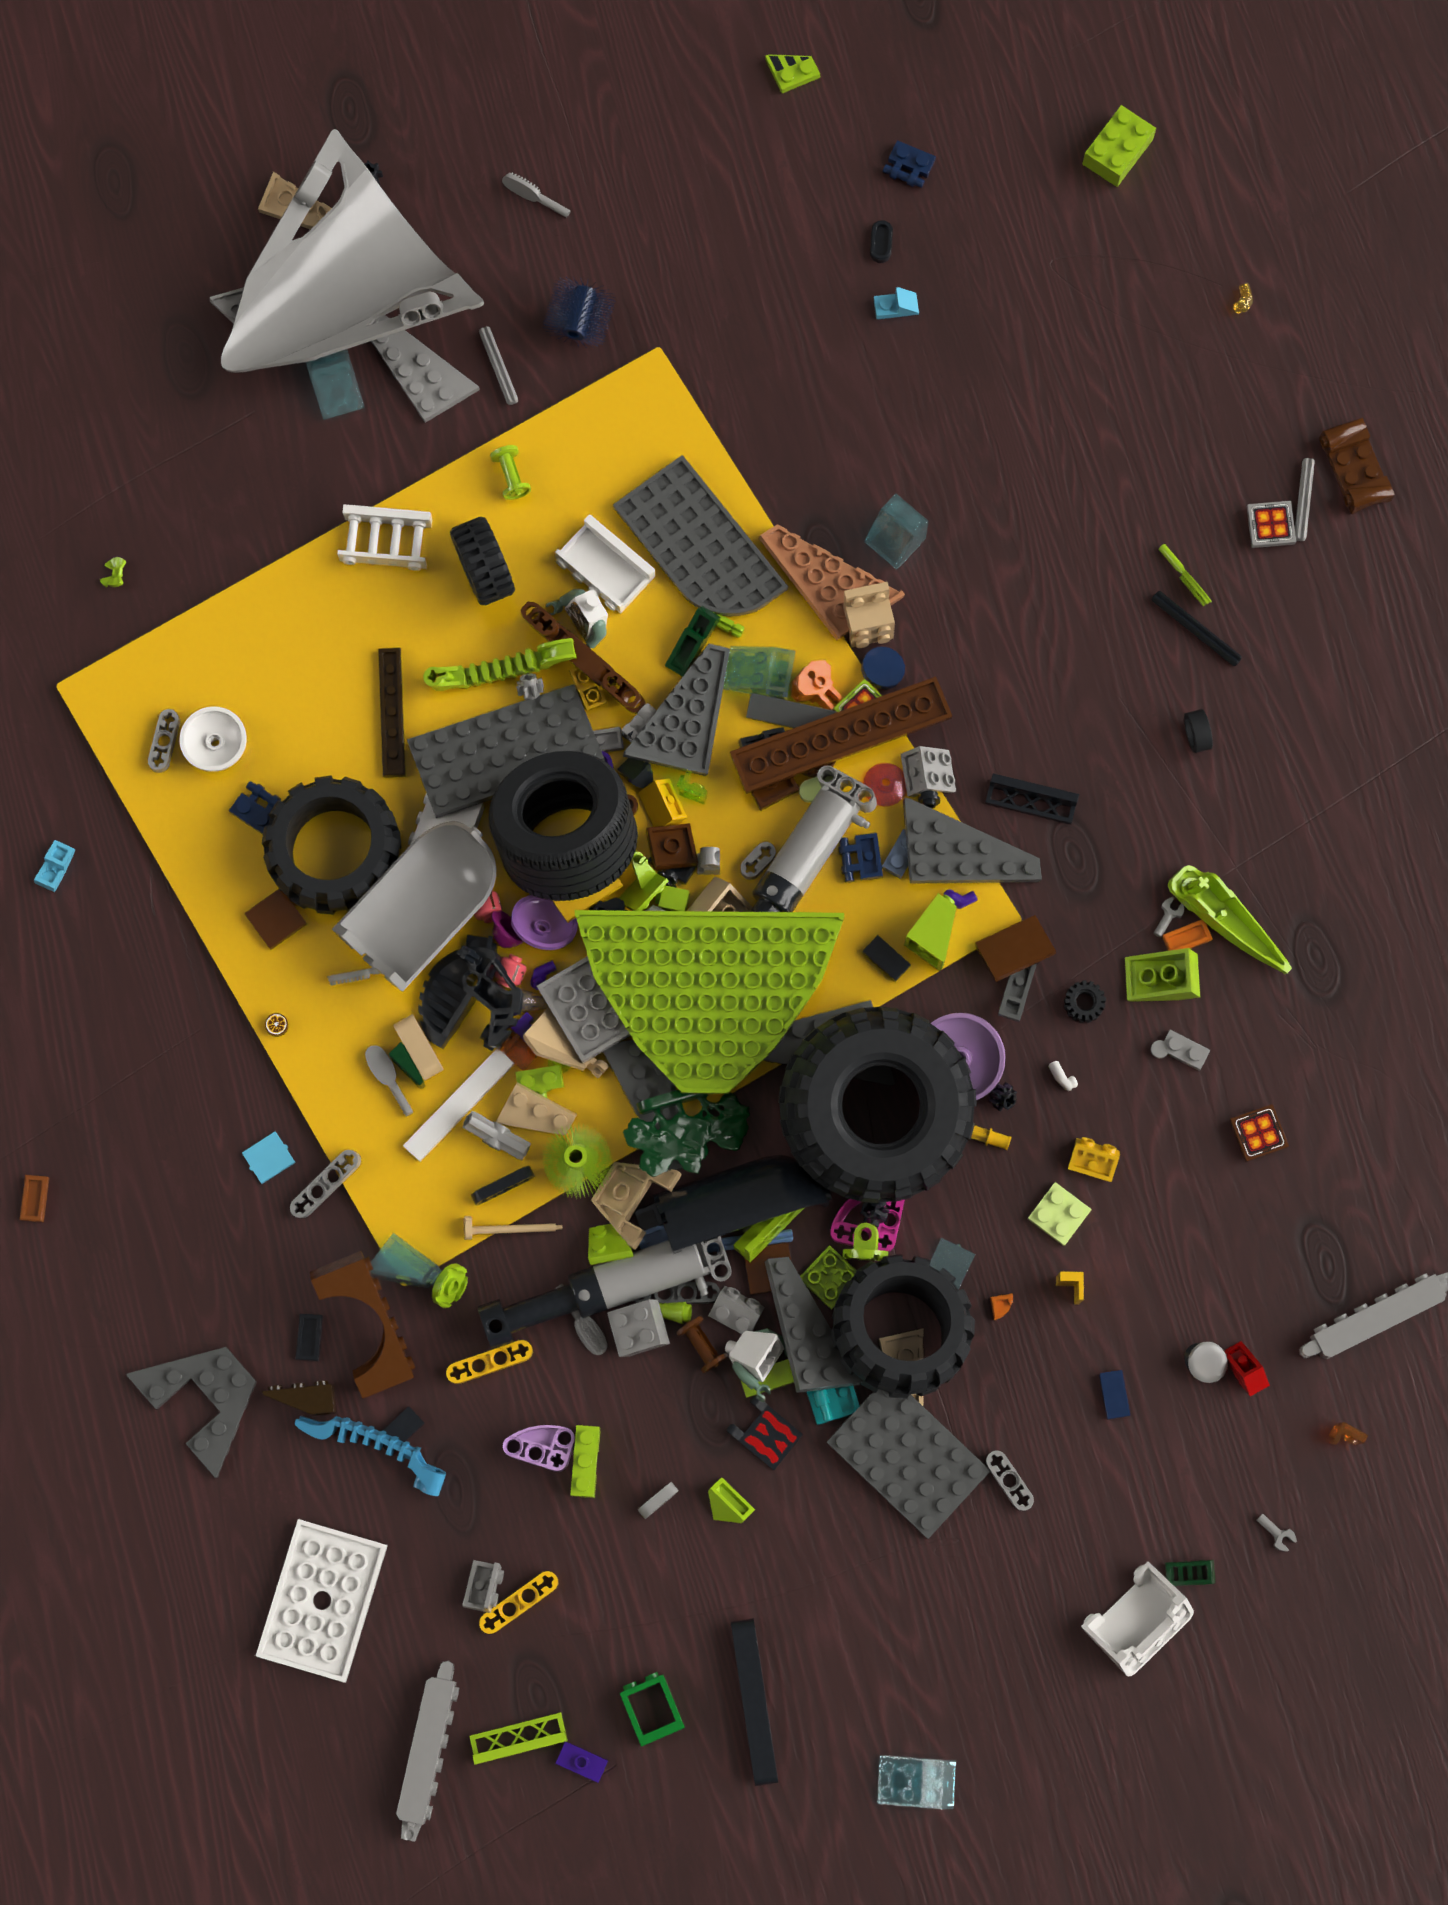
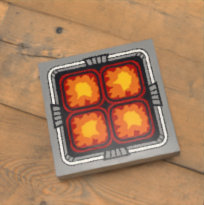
M1291 501L1247 505L1252 548L1293 545L1296 543Z

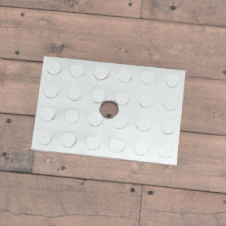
M298 1519L256 1656L346 1683L388 1545ZM320 1591L327 1592L331 1597V1604L325 1610L317 1609L313 1603L315 1594Z

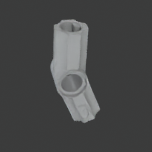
M471 1111L463 1122L462 1128L483 1139L482 1142L498 1151L502 1150L521 1161L530 1148V1142L511 1133V1130L505 1126L486 1119V1117L477 1112Z

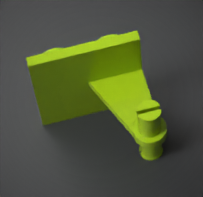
M635 851L631 863L637 879L625 890L619 899L623 900L625 907L632 911H643L648 907L649 902L663 891L664 886L669 881L652 869L648 864V859L641 852Z

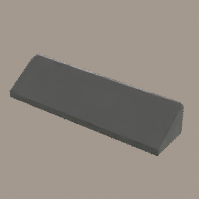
M751 693L746 718L796 728L837 712Z

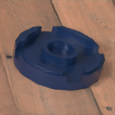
M880 646L871 649L865 655L861 664V671L864 679L873 684V687L887 690L894 688L901 682L905 674V664L897 651L889 647Z

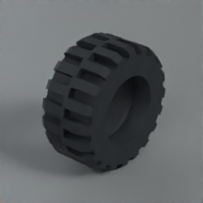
M477 517L453 527L450 535L455 550L479 604L486 606L512 595L515 587L511 574L486 518Z

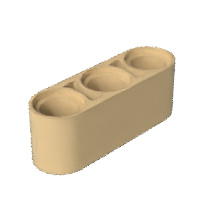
M413 1014L393 1025L424 1081L444 1070Z

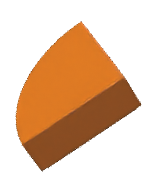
M1013 1294L990 1297L993 1321L1002 1318L1010 1310L1013 1303Z

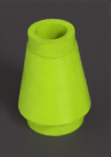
M686 1301L659 1303L664 1319L680 1324L691 1320L692 1305L687 1304Z

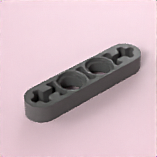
M686 1282L668 1288L671 1291V1296L666 1300L660 1299L658 1292L654 1293L655 1300H658L659 1303L686 1301L687 1304L715 1303L720 1289L714 1282H705L707 1290L708 1287H712V1290L717 1293L713 1294L711 1299L707 1295L701 1296V1294V1299H696V1282ZM685 1287H690L694 1291V1295L690 1299H684L680 1294L681 1290ZM651 1295L644 1297L643 1300H634V1302L639 1303L645 1300L651 1299Z

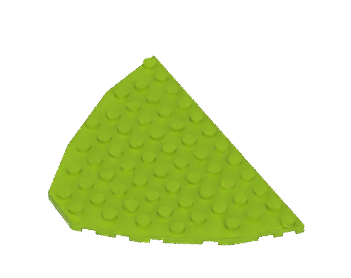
M575 910V917L580 928L593 976L634 1042L682 1093L729 1094L777 1047L822 982L845 918L844 913Z

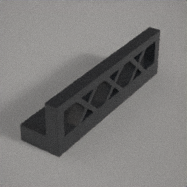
M993 773L985 804L1071 825L1079 794ZM993 788L1002 790L1007 798L1001 801L992 800ZM1017 795H1023L1028 803L1022 807L1017 806L1012 798ZM1043 800L1046 801L1050 808L1044 812L1038 811L1034 803ZM1061 805L1071 807L1068 818L1059 816L1055 809Z

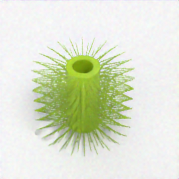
M570 1125L572 1140L568 1129L567 1132L571 1145L565 1132L564 1135L569 1145L559 1132L561 1138L556 1134L557 1142L552 1136L555 1141L552 1145L550 1142L546 1146L551 1152L543 1155H548L545 1156L549 1157L546 1159H551L548 1161L551 1163L546 1164H550L548 1165L550 1176L548 1179L550 1181L553 1180V1186H558V1188L562 1186L563 1189L565 1188L572 1195L571 1189L574 1193L579 1190V1197L581 1199L580 1185L585 1197L583 1182L588 1193L584 1178L589 1188L590 1185L587 1179L595 1191V1185L598 1187V1180L604 1187L602 1179L605 1174L602 1171L606 1169L605 1166L612 1165L609 1163L613 1159H610L606 1142L604 1140L598 1141L601 1135L595 1139L596 1136L593 1137L592 1134L590 1135L583 1128L584 1134L582 1132L577 1133L575 1126L576 1135L574 1136Z

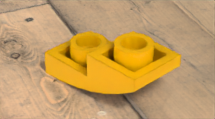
M577 667L569 670L586 711L607 703L601 686H598Z

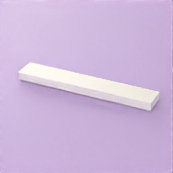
M497 1048L403 1146L421 1162L509 1071L514 1063Z

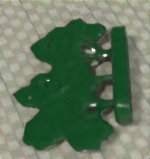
M676 1090L637 1103L636 1106L640 1114L644 1115L654 1112L655 1117L652 1122L632 1118L628 1124V1129H625L623 1134L628 1146L644 1151L640 1158L639 1167L646 1171L648 1175L656 1177L667 1172L674 1159L679 1161L683 1170L698 1174L701 1168V1160L705 1159L708 1154L707 1142L713 1141L721 1148L738 1151L740 1149L743 1137L749 1129L746 1119L750 1116V1108L740 1104L737 1096L732 1093L724 1094L719 1103H713L707 1100V1096L713 1094L682 1093L680 1090ZM698 1099L702 1105L699 1114L695 1116L685 1114L682 1103ZM677 1105L679 1112L671 1120H666L660 1113L662 1109ZM723 1105L725 1110H721L719 1106ZM707 1107H710V1110L714 1107L720 1115L718 1117L713 1116ZM704 1110L707 1113L705 1117L702 1116V1112ZM657 1122H659L660 1125L659 1130H657L655 1127V1124Z

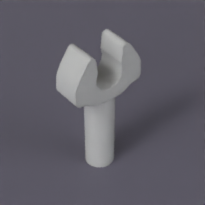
M1174 897L1165 900L1161 906L1165 914L1154 931V935L1157 937H1162L1172 918H1181L1184 913V905L1182 903L1175 911L1170 908Z
M1261 1514L1257 1519L1274 1536L1275 1543L1273 1546L1277 1550L1289 1551L1282 1543L1283 1537H1287L1293 1543L1297 1542L1295 1533L1291 1529L1280 1530L1264 1514Z

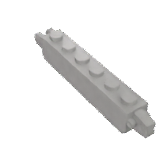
M1448 1272L1438 1276L1434 1274L1430 1277L1426 1273L1416 1278V1284L1410 1287L1407 1283L1394 1289L1396 1294L1390 1297L1385 1293L1375 1298L1376 1304L1370 1307L1365 1303L1355 1308L1356 1314L1350 1317L1345 1313L1335 1318L1336 1324L1330 1327L1325 1323L1313 1329L1316 1334L1310 1336L1312 1341L1300 1347L1299 1355L1303 1358H1309L1319 1353L1321 1358H1331L1443 1302L1446 1297L1445 1292L1448 1291Z
M450 1661L442 1662L441 1666H439L440 1669L438 1670L437 1677H431L425 1684L396 1812L399 1820H402L401 1839L416 1841L421 1826L425 1824L426 1820L430 1821L433 1806L429 1804L431 1796L435 1797L438 1788V1782H434L436 1772L440 1773L444 1759L440 1758L442 1748L446 1749L449 1735L445 1734L447 1725L452 1724L454 1711H451L452 1701L456 1702L459 1694V1687H456L457 1682L452 1681L455 1666Z

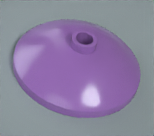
M533 895L520 899L515 904L511 914V924L519 938L530 946L542 950H556L567 946L574 939L578 928L576 918L567 923L551 900L541 899Z

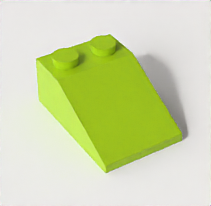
M1190 948L1125 957L1127 1001H1170L1200 997L1198 954Z

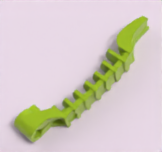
M572 638L543 643L537 646V652L528 648L525 650V655L517 652L514 658L508 655L505 656V660L500 661L495 658L493 663L482 661L479 666L472 663L470 668H464L461 665L430 667L424 672L423 679L435 691H444L452 688L468 689L474 685L481 686L484 683L491 684L497 680L504 681L506 678H516L518 675H525L534 671L540 672L541 669H549L554 664L575 659L574 641Z

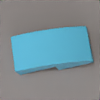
M54 840L44 857L45 862L34 879L35 884L55 892L66 873L75 849Z

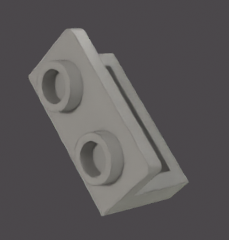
M724 1286L708 1316L742 1334L745 1331H753L765 1307L760 1305L756 1299L747 1298L740 1294L737 1289Z
M473 1560L462 1605L464 1608L491 1613L492 1607H496L498 1601V1593H496L497 1584L502 1583L504 1576L500 1563L490 1564Z

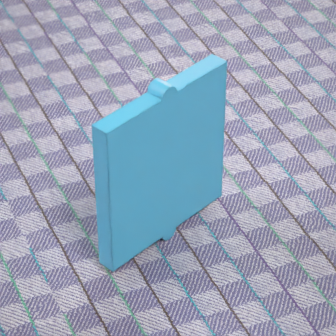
M276 1131L242 1152L250 1165L249 1169L254 1171L261 1184L296 1163L287 1150L288 1146L283 1144Z

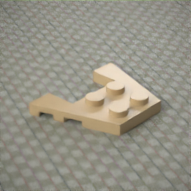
M614 1162L613 1167L607 1173L608 1176L602 1182L604 1187L602 1184L599 1186L601 1191L598 1188L591 1201L624 1238L627 1244L636 1250L646 1232L628 1222L652 1183L672 1192L682 1174L677 1170L671 1169V1171L668 1170L656 1177H652L646 1171L640 1169L639 1165Z

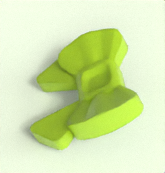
M115 557L105 563V566L112 570V576L100 579L103 586L119 587L123 585L121 578L123 576L122 568L126 564L123 558Z

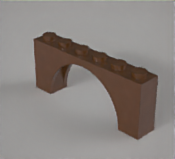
M359 1251L310 1271V1278L319 1300L335 1296H346L361 1300L376 1311L383 1323V1334L376 1352L367 1362L352 1370L355 1383L362 1399L414 1378L412 1370L416 1367L411 1355L407 1357L404 1350L407 1349V1345L403 1336L398 1337L396 1333L399 1327L395 1317H390L387 1310L391 1309L386 1296L381 1297L379 1290H382L378 1277L373 1278L370 1272L373 1270L369 1256L364 1258L362 1251Z

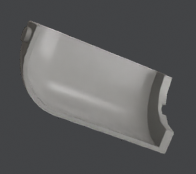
M457 821L444 822L427 830L403 852L332 930L351 949H355L361 956L365 954L363 960L373 969L381 972L386 980L403 992L490 896L496 880V862L491 849L481 838L483 834L476 827L472 826L470 828Z

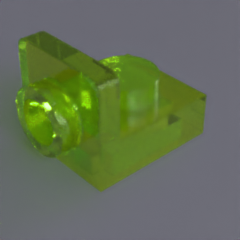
M687 770L685 775L681 774L677 783L679 795L705 804L707 790L701 784H689L692 772Z

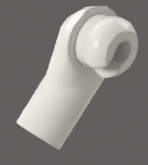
M1058 1061L1049 1064L1048 1067L1054 1079L1065 1090L1071 1091L1072 1088L1078 1086L1074 1076L1066 1077Z

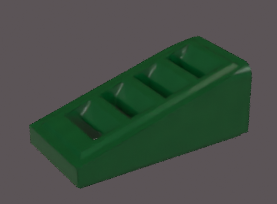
M402 1042L399 1043L389 1053L391 1060L420 1089H423L425 1082L404 1044Z
M1214 1560L1165 1563L1166 1578L1173 1586L1216 1583ZM1203 1565L1207 1567V1579H1203ZM1184 1566H1187L1188 1580H1184ZM1193 1566H1197L1198 1580L1193 1578ZM1173 1567H1178L1179 1581H1174Z

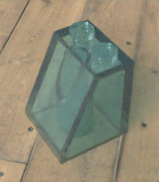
M895 493L881 508L865 539V543L898 569L926 539L929 521Z
M393 1233L372 1260L373 1270L370 1272L373 1278L378 1277V1279L428 1289L431 1285L434 1286L442 1270L437 1264Z

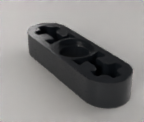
M530 1166L523 1167L478 1189L471 1194V1197L476 1206L483 1204L531 1180L535 1175Z

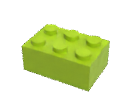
M1121 105L1085 152L1083 165L1118 187L1153 141L1156 128Z

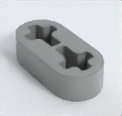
M769 842L760 843L744 859L740 870L744 878L749 880L755 879L769 866L776 854L773 844ZM761 849H770V857L764 856L760 860L759 857L762 855ZM755 862H757V864L754 867L755 873L751 871L749 873H746V865L748 864L749 866H752Z
M670 1482L638 1509L639 1513L644 1519L648 1518L679 1490Z

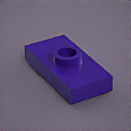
M565 1741L555 1764L599 1783L608 1760Z

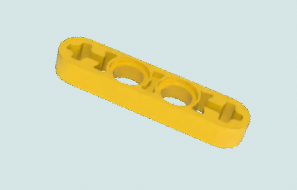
M518 1340L500 1348L455 1362L447 1368L446 1376L450 1382L461 1384L525 1362L531 1358L533 1348L529 1342ZM519 1345L529 1348L526 1351L525 1357H522L521 1354L514 1355L516 1360L511 1362L508 1348H512V1352L518 1351ZM498 1352H504L507 1355V1361L503 1365H498L494 1361V1356ZM480 1359L485 1362V1369L482 1372H475L472 1369V1364L475 1360ZM468 1363L471 1376L468 1377V1373L465 1372L460 1374L459 1380L451 1377V1374L454 1372L453 1368L457 1367L458 1370L466 1369L464 1364Z
M550 1571L539 1574L496 1605V1607H493L491 1613L486 1612L479 1621L481 1630L487 1634L499 1631L552 1593L558 1586L557 1576ZM544 1576L548 1578L553 1577L554 1580L551 1582L553 1586L551 1588L548 1586L543 1587L541 1591L544 1594L540 1596L538 1590L532 1584L537 1582L539 1586L544 1582ZM526 1589H532L535 1592V1599L530 1603L522 1599V1593ZM511 1602L515 1605L516 1612L513 1616H506L503 1613V1606L506 1603ZM498 1609L500 1616L506 1621L504 1623H501L500 1619L496 1621L493 1630L490 1627L485 1628L484 1625L487 1623L485 1619L487 1617L490 1619L495 1618L497 1614L494 1611Z

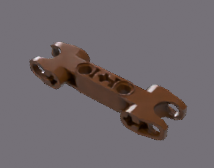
M528 601L521 608L523 618L548 642L572 638L576 658L569 661L598 686L605 689L628 711L637 714L646 704L645 699L636 688L620 674L616 673L607 662L571 631L565 629L537 603ZM530 607H535L528 615H526V611ZM535 614H538L535 619H532ZM636 696L633 702L628 703L631 697ZM641 701L640 706L638 708H635L636 705Z

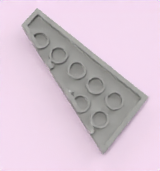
M384 315V316H382V317L376 319L372 324H375V323H378V322H381V321H384V320H387V319H390V318H388L386 315ZM405 330L371 341L425 423L480 390L478 385Z

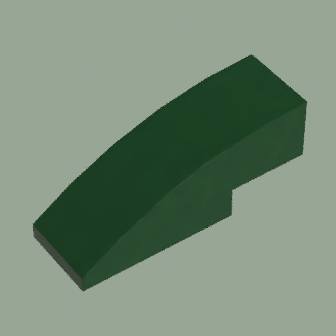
M704 606L699 607L688 627L684 629L665 666L683 677L707 643L721 617Z

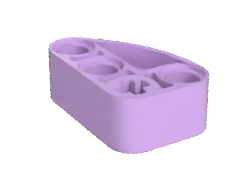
M556 1425L529 1427L507 1437L503 1442V1450L511 1458L551 1471L561 1472L569 1464L575 1445V1434L569 1428ZM565 1432L571 1435L570 1443L567 1445L560 1444L559 1436ZM514 1440L520 1443L519 1451L510 1453L508 1451V1444ZM533 1448L541 1449L542 1456L540 1459L532 1460L529 1454ZM557 1455H561V1459L564 1461L563 1465L559 1464L558 1467H554L555 1463L552 1462V1458H557Z

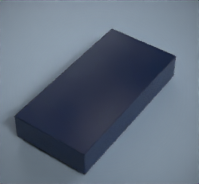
M1123 1371L1099 1373L1107 1420L1131 1416Z

